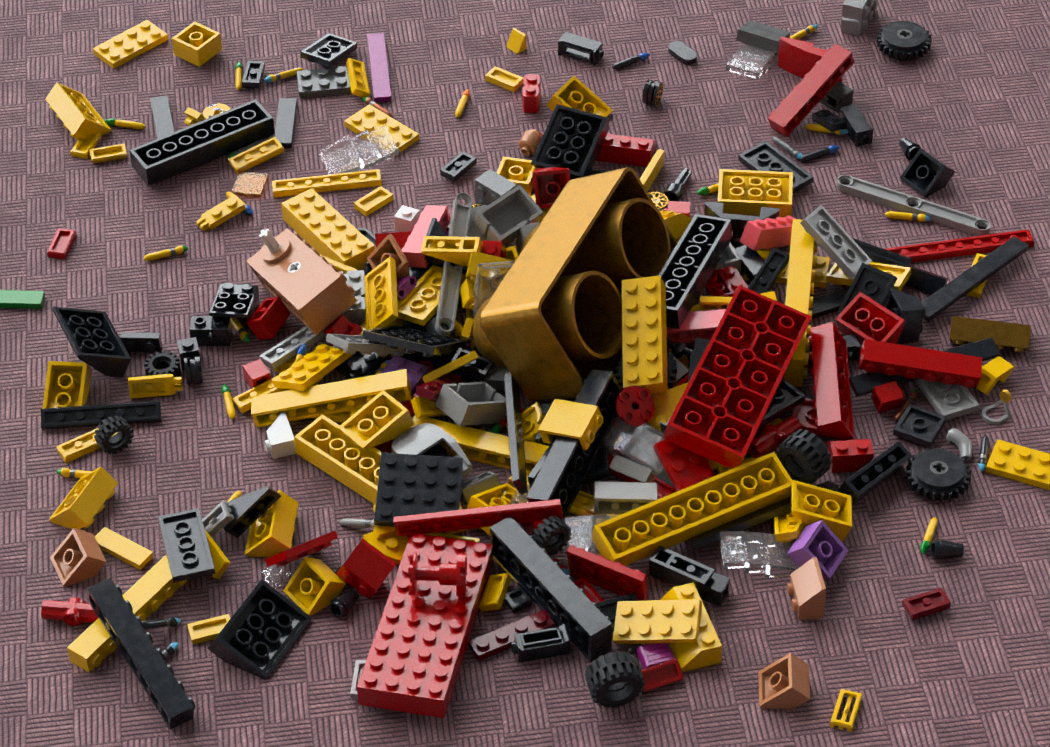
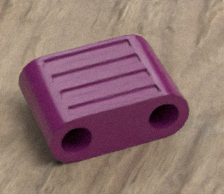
M414 276L396 279L397 300L404 299L416 286L417 280Z
M669 643L646 644L636 649L643 669L676 658Z

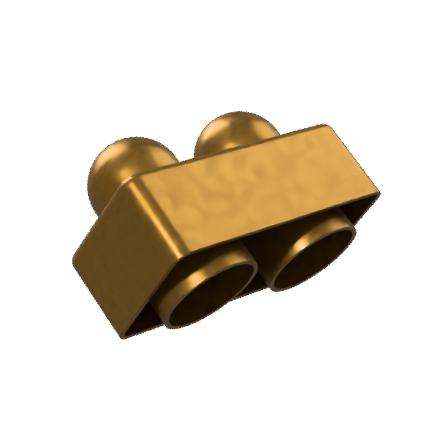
M626 167L568 181L541 223L526 237L521 253L493 295L479 307L475 314L472 333L479 353L483 357L494 361L495 366L507 367L517 385L531 403H545L554 401V399L576 398L591 369L612 370L615 360H618V354L622 353V280L658 276L677 245L661 213L656 208L634 169Z

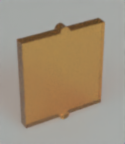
M239 171L232 193L245 197H261L268 180V174Z

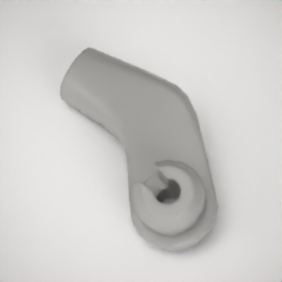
M950 429L946 435L947 441L951 442L952 440V443L957 445L961 459L964 458L966 462L970 461L972 457V442L960 430Z

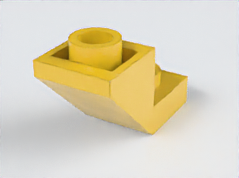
M996 357L982 366L981 380L977 389L988 395L998 380L1004 383L1015 367L1002 357Z

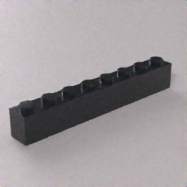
M110 578L87 588L89 604L168 728L173 729L192 720L195 709L193 699L185 694L182 682L180 680L177 681L174 677L171 665L166 664L163 660L164 657L161 650L154 646L151 634L143 629L140 617L134 615L132 606L128 600L125 601L119 585H115Z

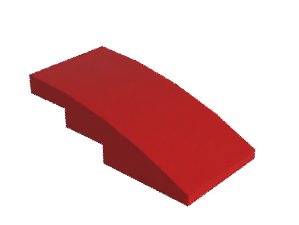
M780 36L778 67L803 78L805 74L812 70L816 62L821 60L827 50L815 48L812 42ZM843 76L838 80V82L843 83Z

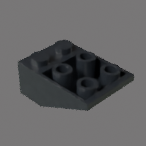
M233 283L220 284L209 316L251 317L259 307L258 286Z

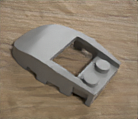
M432 423L416 425L399 435L392 442L391 453L421 455L444 440L457 453V458H463L462 478L473 471L472 464L457 441Z

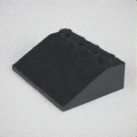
M556 104L531 165L538 169L549 167L569 168L571 180L589 176L609 131L608 118Z
M63 307L52 308L78 359L105 376L124 377L131 357L105 311Z
M261 579L207 649L224 662L266 680L312 618Z

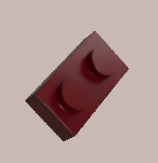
M938 588L903 599L902 606L911 620L949 609L951 602L943 589Z

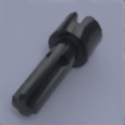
M684 168L676 181L670 183L663 192L667 196L668 201H680L684 194L683 188L692 175V171H689L688 168Z

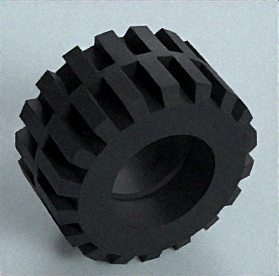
M796 430L779 444L776 449V456L791 479L810 485L821 478L831 468L832 464L831 454L827 450V446L824 445L820 438L808 430Z
M611 652L607 655H602L592 661V664L588 665L587 671H585V679L592 700L598 706H604L605 708L624 706L634 701L635 698L641 695L640 692L644 690L645 681L638 661L634 655H630L627 652Z

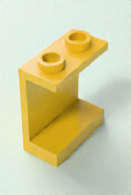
M554 399L538 431L544 443L551 444L555 435L579 439L583 450H587L590 443L593 442L598 428L603 423V416L598 406Z

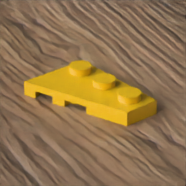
M792 511L774 517L776 542L788 543L793 541V539H797L807 524L793 515Z

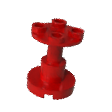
M629 386L619 393L616 400L617 416L611 426L613 430L626 431L627 424L641 426L653 418L655 403L650 391L640 386Z
M410 552V565L408 566V578H410L409 595H416L417 580L439 581V585H456V595L466 596V553H457L456 564L440 563V568L418 567L417 553Z

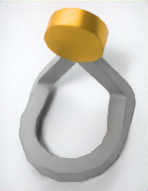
M1008 390L1001 391L999 394L1000 400L982 410L981 416L985 422L998 425L1010 419L1011 414L1008 402L1012 400V395ZM1003 403L1005 415L1001 418L992 419L986 415L987 411Z

